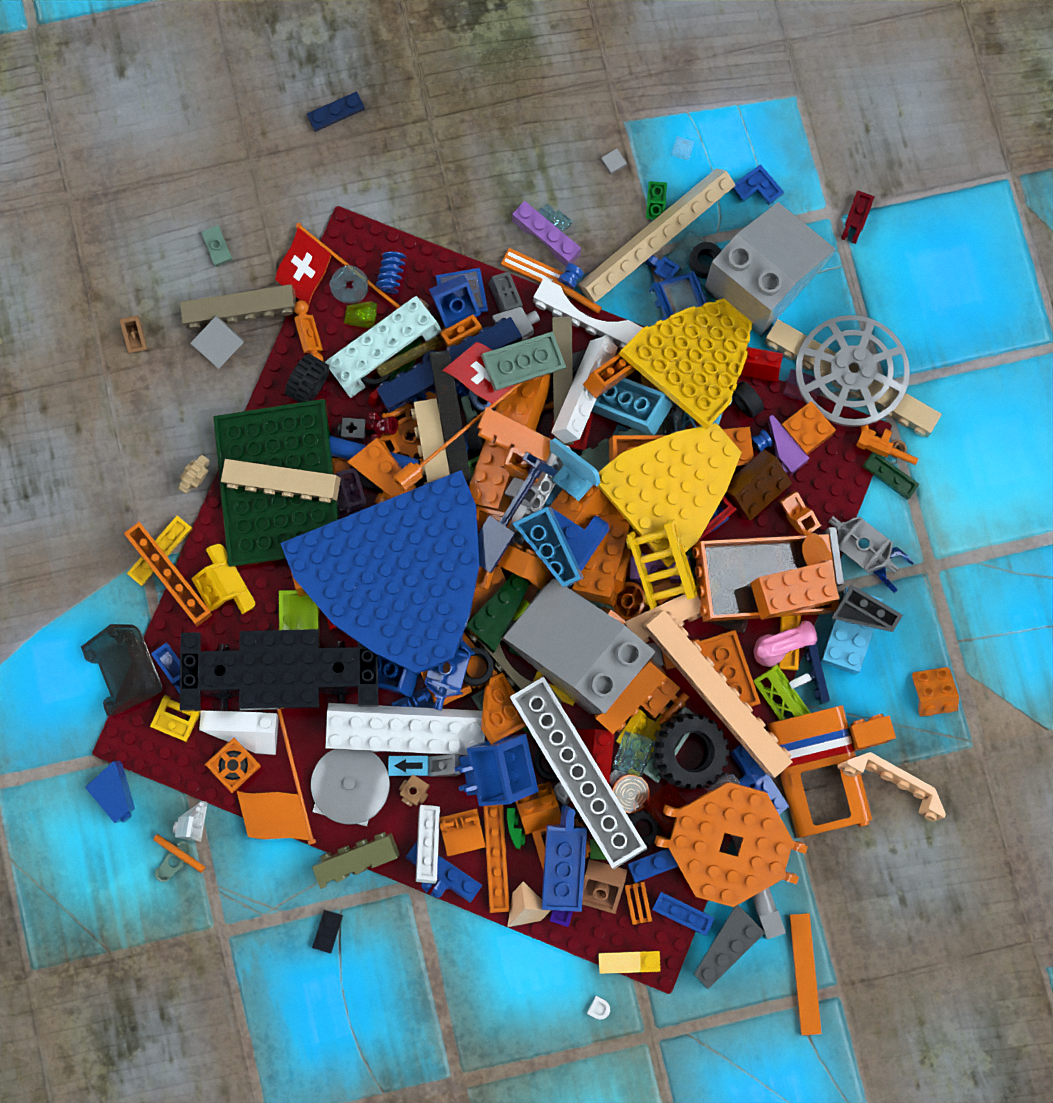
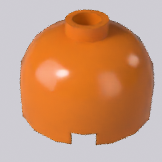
M625 582L623 590L615 592L612 607H614L616 614L623 620H630L650 609L644 600V588L638 583Z

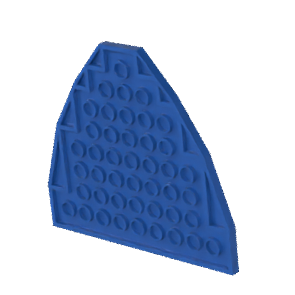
M462 470L281 543L297 583L334 626L374 654L415 674L455 658L470 617L480 568L477 509Z

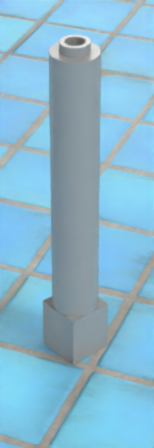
M731 835L738 855L743 838ZM770 888L754 895L752 899L761 929L765 932L763 934L764 938L770 939L785 934L786 932L779 911L776 909Z

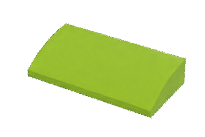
M296 590L279 591V630L318 629L320 648L319 607L308 595L299 597Z

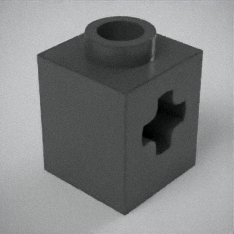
M342 418V424L339 423L338 435H341L342 439L352 442H365L366 420ZM351 427L355 428V430H353V433H349Z

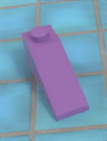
M772 415L769 417L768 426L775 455L785 472L791 476L808 462L809 457Z

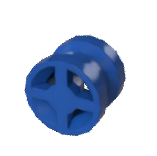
M763 429L759 431L757 436L751 437L752 445L758 453L766 447L773 446L772 439Z

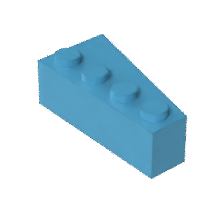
M545 507L512 523L563 587H568L584 579L552 507Z

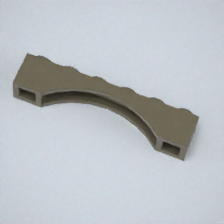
M471 632L467 634L474 643L478 641L482 646L481 649L490 654L495 661L493 665L500 673L502 671L508 676L506 679L512 687L516 685L522 690L534 683L521 676L512 668L504 656L500 643L496 651L492 653ZM553 691V693L555 694V696H556V698L558 699L559 703H561L562 700H561V699L558 697V695Z

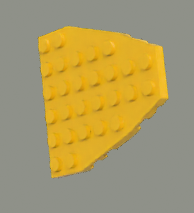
M723 298L716 302L704 303L703 306L697 308L695 306L689 307L671 315L664 321L659 320L650 327L642 328L619 352V355L707 430L731 403L732 394L736 389L737 380L741 375L748 351L746 349L750 341V331L752 330L753 322Z
M717 423L711 424L707 430L703 426L682 430L619 454L598 472L600 477L598 487L640 536L661 531L665 528L664 524L675 519L684 550L687 552L698 542L725 495L742 452ZM666 538L646 543L654 553L669 549L670 546L669 540ZM671 556L660 559L667 568L675 562V559Z

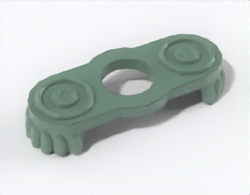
M180 841L177 843L179 849L189 856L191 855L192 847L188 842ZM169 853L162 865L156 868V879L161 882L169 881L183 867L184 861L179 858L180 864L175 868L170 867L169 859L175 855Z

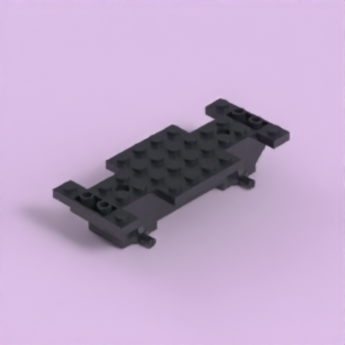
M318 629L240 631V650L229 651L228 644H221V651H201L200 632L181 633V712L201 711V696L221 699L220 710L222 711L224 709L225 711L229 710L228 699L233 697H239L240 710L319 708V693L336 695L337 704H341V700L342 704H345V696L358 693L359 707L379 706L378 655L358 643V647L345 648V641H337V648H319ZM336 665H343L344 670L342 672H334ZM219 668L226 669L225 674L222 676H217L216 671Z

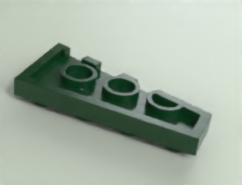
M515 573L466 625V629L492 653L496 651L530 585L523 577Z

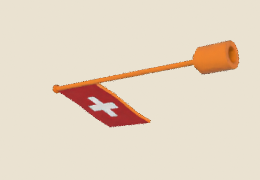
M302 223L296 224L297 232L291 247L279 265L275 281L281 286L292 285L296 298L305 301L308 304V308L312 295L327 270L331 256L340 261L397 309L401 307L302 227Z
M476 342L442 371L456 378L475 395L491 403L488 408L492 409L522 383L494 392L481 357L483 353L493 350ZM483 412L421 464L410 462L396 473L392 478L397 486L405 492L423 477L422 467L482 417Z

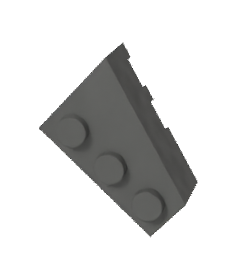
M850 585L830 619L893 632L903 615L857 587Z

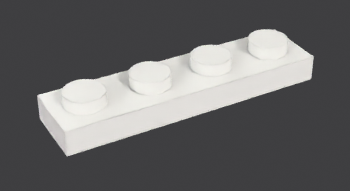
M420 805L416 882L436 883L440 813V807Z

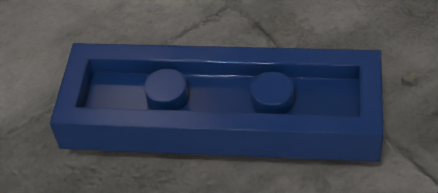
M356 91L307 113V117L316 132L365 110V107Z
M809 645L804 655L806 662L810 663L811 670H809V674L816 687L814 689V696L816 700H819L820 704H825L830 701L817 645Z

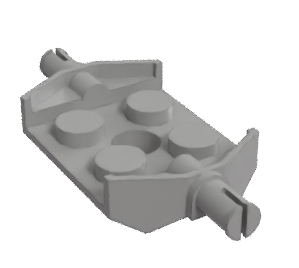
M834 516L829 520L828 523L838 530L839 550L865 569L868 574L884 567L894 574L899 571L900 568L892 563L890 559L893 542L861 517L853 518L845 523H841ZM866 539L870 545L868 548L862 549L858 545L859 541Z

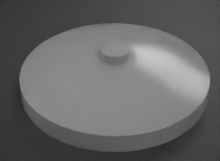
M333 749L318 762L311 779L312 796L319 810L329 819L348 825L365 822L378 814L385 805L390 790V780L385 765L376 754L369 750Z

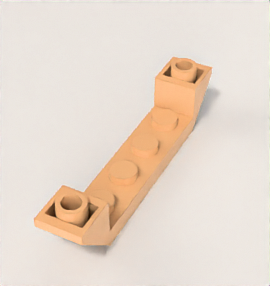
M869 752L838 764L837 768L842 770L847 776H857L866 769L879 774L886 781L897 784L898 788L913 793V796L923 799L918 813L925 816V819L935 822L945 818L946 813L934 787L877 755Z

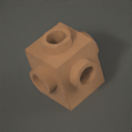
M412 774L408 781L404 780L399 788L401 791L400 796L403 797L401 801L410 807L412 804L415 806L419 803L423 804L428 796L426 792L430 786ZM416 789L417 793L415 795H411V790Z

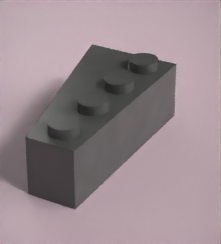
M739 905L733 907L693 975L706 989H709L765 932Z

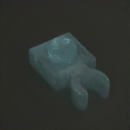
M546 204L544 209L540 208L539 213L561 232L571 227L573 221L559 210L557 212L553 211L550 205Z

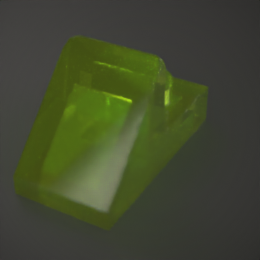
M371 301L347 305L344 323L372 328L374 326L377 304Z

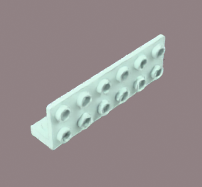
M415 296L329 358L325 363L330 366V371L351 398L365 388L361 378L422 335L425 341L429 342L440 334L442 330L423 303Z

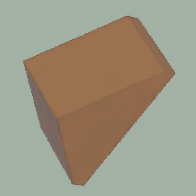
M136 315L120 318L119 321L128 353L147 350L143 323L140 317Z

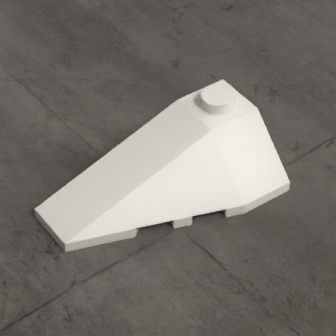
M201 711L199 730L227 742L235 737L245 749L256 754L276 755L279 716L276 713Z
M199 802L178 817V822H175L173 826V833H175L176 838L201 842L207 802Z

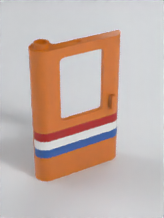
M843 705L767 724L769 733L772 732L779 740L777 744L782 748L785 747L791 754L790 759L792 763L780 773L787 804L789 805L788 808L796 838L858 824V827L870 824L869 821L872 820V815L861 774L851 777L845 775L840 770L851 815L848 818L820 825H814L812 822L801 780L802 772L833 764L838 765L856 757Z

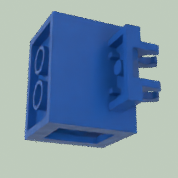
M526 734L510 735L492 745L487 740L466 748L468 755L459 757L460 765L454 767L455 772L465 773L467 782L458 787L459 791L464 790V792H467V796L477 795L479 806L511 804L539 792Z

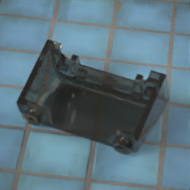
M110 624L81 646L84 658L90 663L99 664L111 695L103 701L107 716L117 715L156 696L162 691L161 681L142 633L135 625Z

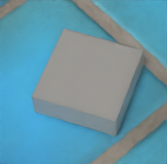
M618 149L601 158V161L611 175L627 166Z

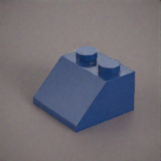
M464 275L429 289L446 329L471 315L475 317L481 315L469 282Z

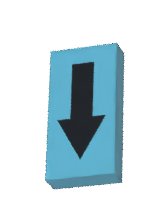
M389 756L388 776H412V774L415 776H428V756Z

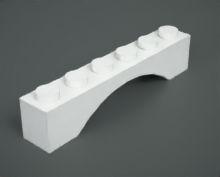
M546 278L541 282L533 298V303L539 309H547L555 317L572 316L573 326H581L586 329L587 333L594 336L596 334L601 337L606 336L610 341L618 345L621 350L643 328L629 320L606 322L585 315L570 303L561 286Z

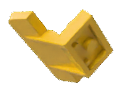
M216 544L208 547L206 551L213 564L205 567L191 578L208 609L214 611L224 602L234 599L242 614L253 609L255 601L236 567H229L228 556L224 546Z
M639 710L629 720L616 740L623 749L634 755L625 770L626 773L635 774L639 777L643 774L640 771L651 756L650 752L654 751V747H651V742L656 740L654 736L656 730L661 729L658 721L663 717L662 715L655 722L648 718L643 711Z

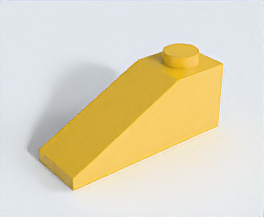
M660 951L599 953V974L660 971Z

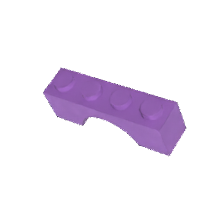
M526 201L512 214L513 223L525 233H530L540 239L550 249L554 257L565 266L568 263L573 264L581 255V247Z

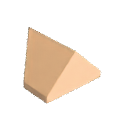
M524 882L512 893L507 927L541 921L551 911L541 909L542 899Z

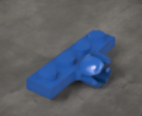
M740 744L730 751L731 756L743 773L742 778L736 781V783L767 792L778 814L786 810L789 805L771 777L762 770L746 749Z
M418 841L405 858L414 865H417ZM439 855L436 883L422 882V888L425 892H428L432 885L435 886L431 893L433 897H441L446 889H450L470 903L482 887L476 880Z

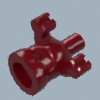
M370 412L368 414L370 416L369 420H374L365 425L366 430L375 431V434L370 436L372 437L371 441H374L376 438L380 439L383 434L394 435L397 432L398 421L394 416L381 418L377 412Z

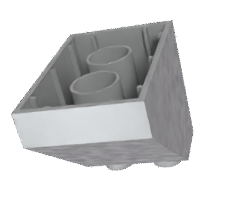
M777 202L737 233L712 261L704 290L715 300L726 299L753 322L752 330L762 337L830 260L836 249Z
M554 578L546 583L501 639L588 714H605L655 653L650 646L624 624L568 587H563Z

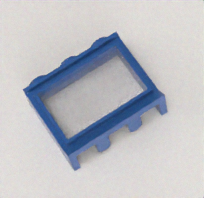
M694 271L658 283L653 282L649 292H655L657 296L655 301L656 308H662L664 313L662 321L684 309L693 306L697 308L708 302L705 293L701 290L700 279L695 275Z

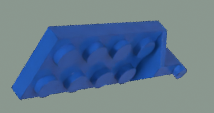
M566 804L561 806L560 824L547 825L541 909L582 912L587 827L574 825L575 810Z

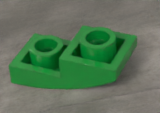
M648 181L646 219H656L665 211L666 182Z
M507 808L509 833L515 848L520 850V846L525 845V834L521 833L522 829L514 828V825H518L519 813H515V808Z

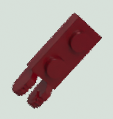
M857 190L844 225L845 229L841 237L842 240L847 238L849 228L856 229V232L853 235L852 243H857L875 196Z

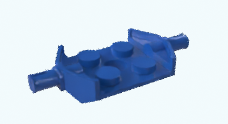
M463 639L460 641L455 658L448 661L450 664V671L448 673H445L443 670L445 663L428 670L425 684L437 697L434 709L442 710L446 698L463 694L460 691L470 656L475 654Z

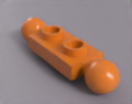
M303 300L295 302L294 312L298 316L294 320L303 351L324 362L323 356L319 354L323 349L313 315L306 314L308 312V304Z

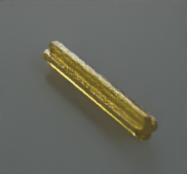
M437 335L383 363L376 370L380 376H384L441 346L443 340Z

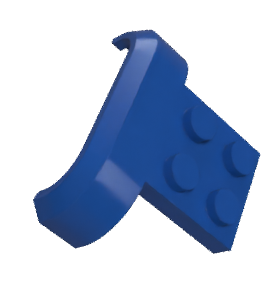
M553 509L576 562L582 571L605 535L609 532V524L595 515L584 530Z

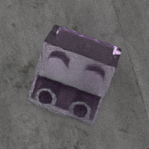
M351 468L335 473L334 475L341 478L337 498L339 517L366 509V499L357 469Z

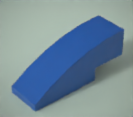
M166 642L152 652L151 655L180 694V659Z

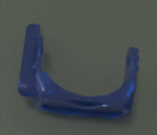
M892 548L890 559L894 556L902 555L909 564H914L913 560L900 548ZM885 567L874 571L876 576L893 593L898 591L888 579Z

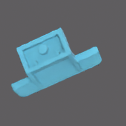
M556 438L550 440V451L559 457L564 464L552 480L579 501L593 484L596 487L599 485V473L597 469Z

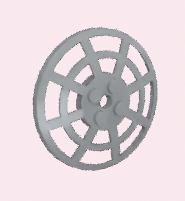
M847 315L829 319L810 332L799 349L795 374L799 391L807 404L812 401L825 418L832 423L857 427L866 426L885 418L898 406L907 390L910 368L903 345L890 329L867 317ZM858 320L867 322L864 331L845 330L841 332L836 322ZM874 325L885 331L898 347L888 350L877 337L871 335ZM829 326L833 335L824 341L819 350L807 348L813 337L823 328ZM853 335L861 336L862 338L859 346H848L844 336ZM837 340L841 350L835 356L824 353L828 345ZM871 340L878 345L882 352L872 355L866 349L868 341ZM899 354L902 355L904 362L903 384L892 379L894 372L892 357ZM804 355L815 358L814 376L816 380L807 385L804 383L802 374ZM885 359L888 365L887 377L877 373V362ZM821 360L831 363V373L824 377H821L820 374ZM849 365H857L859 371L852 373L849 370ZM873 380L883 383L884 386L874 396H871L868 386ZM834 381L841 387L842 390L839 397L830 392L825 384ZM819 387L826 397L835 402L836 405L832 414L820 407L810 396L809 392ZM889 387L899 391L892 404L878 413L874 402L879 400ZM849 391H861L864 400L848 401L846 398ZM843 406L853 408L867 406L871 417L847 419L839 417Z

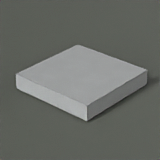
M216 315L191 344L219 369L244 343V340Z

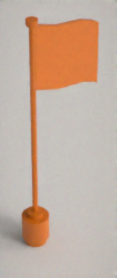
M277 709L298 794L282 792L252 794L237 791L247 835L251 838L264 840L280 838L309 840V845L315 844L316 840L312 836L281 709Z

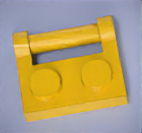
M165 695L150 727L187 742L201 711L182 712L191 716L189 721L165 712L167 707L179 712L181 711L180 703L171 700V697Z

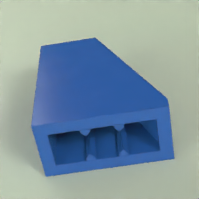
M113 761L85 788L114 823L121 821L124 823L131 818V812L135 810L123 764L121 761Z

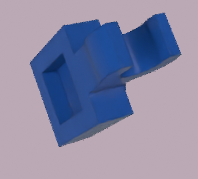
M652 255L645 262L648 266L656 268L654 274L663 280L673 278L680 267L665 256L662 260H659Z

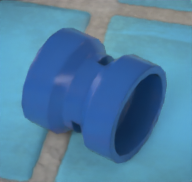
M568 263L565 267V272L560 275L558 280L569 288L574 289L577 285V279H581L584 272L578 266Z

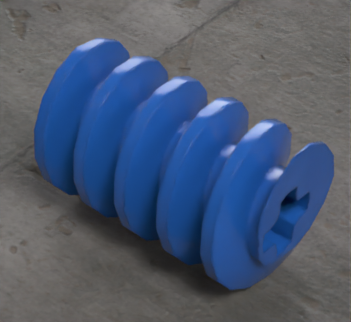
M385 252L382 255V267L379 268L381 274L378 275L379 281L376 282V286L384 292L398 294L399 291L394 289V287H400L396 280H401L402 277L397 275V273H403V269L399 268V266L405 265V262L401 261V259H406V256L399 252Z

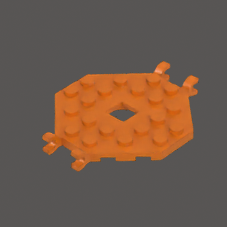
M727 781L715 790L709 791L697 798V800L679 809L665 805L663 813L667 816L676 817L670 839L656 835L654 843L656 846L669 848L695 897L735 907L781 880L797 884L799 876L795 873L787 872L785 869L791 849L806 854L808 846L791 838L767 792ZM724 833L743 838L738 855L735 856L719 851Z

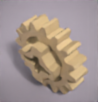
M203 455L199 456L195 461L192 460L180 476L182 482L179 484L178 489L187 494L191 489H196L201 485L209 472L206 468L210 460Z

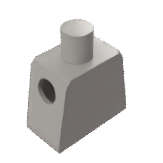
M522 307L492 316L494 325L502 318L507 319L511 317L522 335V341L527 340L534 334L532 324L540 321L536 311L526 315Z

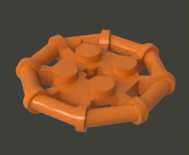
M407 403L391 413L382 414V418L397 417L405 413L406 417L398 420V430L394 435L383 434L380 441L388 451L389 449L385 442L391 441L395 449L393 453L414 458L415 455L419 454L417 445H421L420 438H416V435L412 441L405 439L407 432L415 434L414 427H418L417 420H413V417L410 416L411 409L415 408V406ZM423 457L419 459L421 464L424 459Z

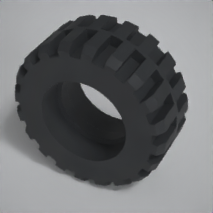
M679 714V716L670 717L668 722H663L660 725V730H656L654 734L656 740L651 742V747H654V752H650L651 758L655 759L653 766L656 770H659L658 775L662 779H666L667 783L685 789H701L706 787L707 784H713L716 781L715 778L721 777L724 773L721 770L722 767H727L728 764L725 758L726 755L729 756L730 750H726V745L729 743L727 738H723L725 734L723 729L718 728V723L714 720H709V717L704 715ZM685 733L697 734L702 739L705 748L702 762L692 770L682 768L675 757L677 741Z

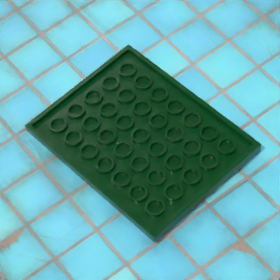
M325 399L213 416L229 567L284 560L286 556L281 546L282 542L339 520L337 501L331 500L330 503L320 502L319 498L312 497V500H304L300 498V495H294L293 498L282 496L280 492L270 495L263 493L264 490L259 489L256 492L246 491L245 487L239 486L238 489H230L221 482L225 459L334 475Z

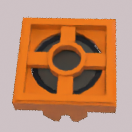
M235 737L205 764L231 793L236 791L261 767Z

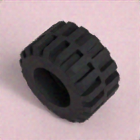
M311 354L305 355L292 371L285 387V395L299 403L313 401L328 377L330 366Z

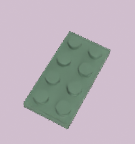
M553 332L481 355L494 392L566 368Z

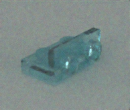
M625 731L612 768L641 777L654 741L642 734Z

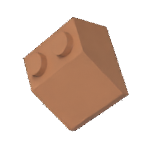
M589 859L584 876L582 905L615 914L624 887L627 870L619 867L612 869L611 865Z

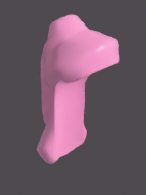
M802 621L795 629H789L776 635L767 634L759 637L753 650L755 660L764 667L775 666L783 660L788 652L807 645L816 644V629L811 622Z

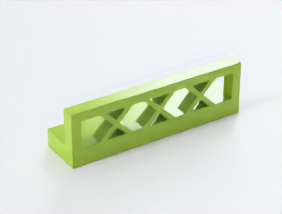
M777 664L753 680L780 721L786 719L784 716L785 710L791 711L794 717L811 713L795 689L791 688L790 682ZM767 677L772 683L771 689L764 687L761 680ZM774 694L781 696L783 699L782 705L774 702Z

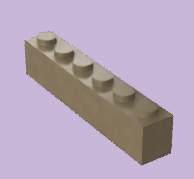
M284 285L180 302L182 323L189 330H197L201 326H207L216 315L226 324H235L239 320L254 321L258 317L272 318L277 314L287 316L294 312L296 296L292 285Z

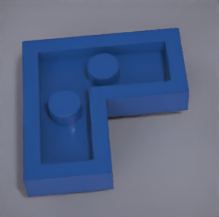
M761 164L736 182V186L732 188L742 202L758 192L766 203L770 205L784 194V191Z

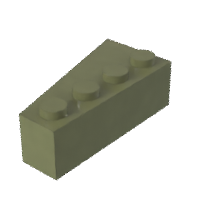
M385 832L375 835V839L371 841L363 839L356 842L357 846L349 848V845L339 848L338 853L333 855L328 852L319 856L320 859L312 866L320 889L327 887V884L332 880L337 883L349 877L351 873L357 875L366 871L367 867L371 866V868L397 859L400 854L392 833L386 835Z

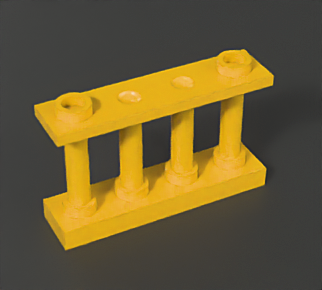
M675 519L664 524L665 528L661 531L636 537L635 531H632L627 535L628 538H626L629 550H632L645 591L644 600L646 605H649L650 610L658 605L657 600L683 593L688 600L698 595ZM662 538L669 540V549L642 556L639 545ZM670 556L675 559L676 565L674 568L648 575L645 563ZM675 575L680 576L682 581L680 586L654 593L651 582Z

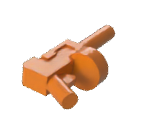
M868 425L861 426L862 433L857 442V447L863 450L866 448L886 458L890 454L911 464H917L919 458L893 448V443L888 442L892 431L885 429L882 437L879 438L875 436V431L869 429Z

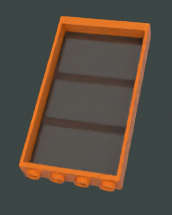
M819 535L826 543L832 555L830 535ZM806 536L711 540L696 543L692 553L696 560L695 576L698 578L699 586L697 592L701 600L700 614L703 616V622L761 618L750 583L761 576L806 567L807 564L802 553V546ZM831 559L827 562H829L836 585L833 559ZM836 600L829 605L777 617L832 614L838 607L839 601Z

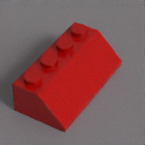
M576 729L609 784L615 733L612 734L610 731L598 729ZM570 800L568 806L576 808L572 800Z

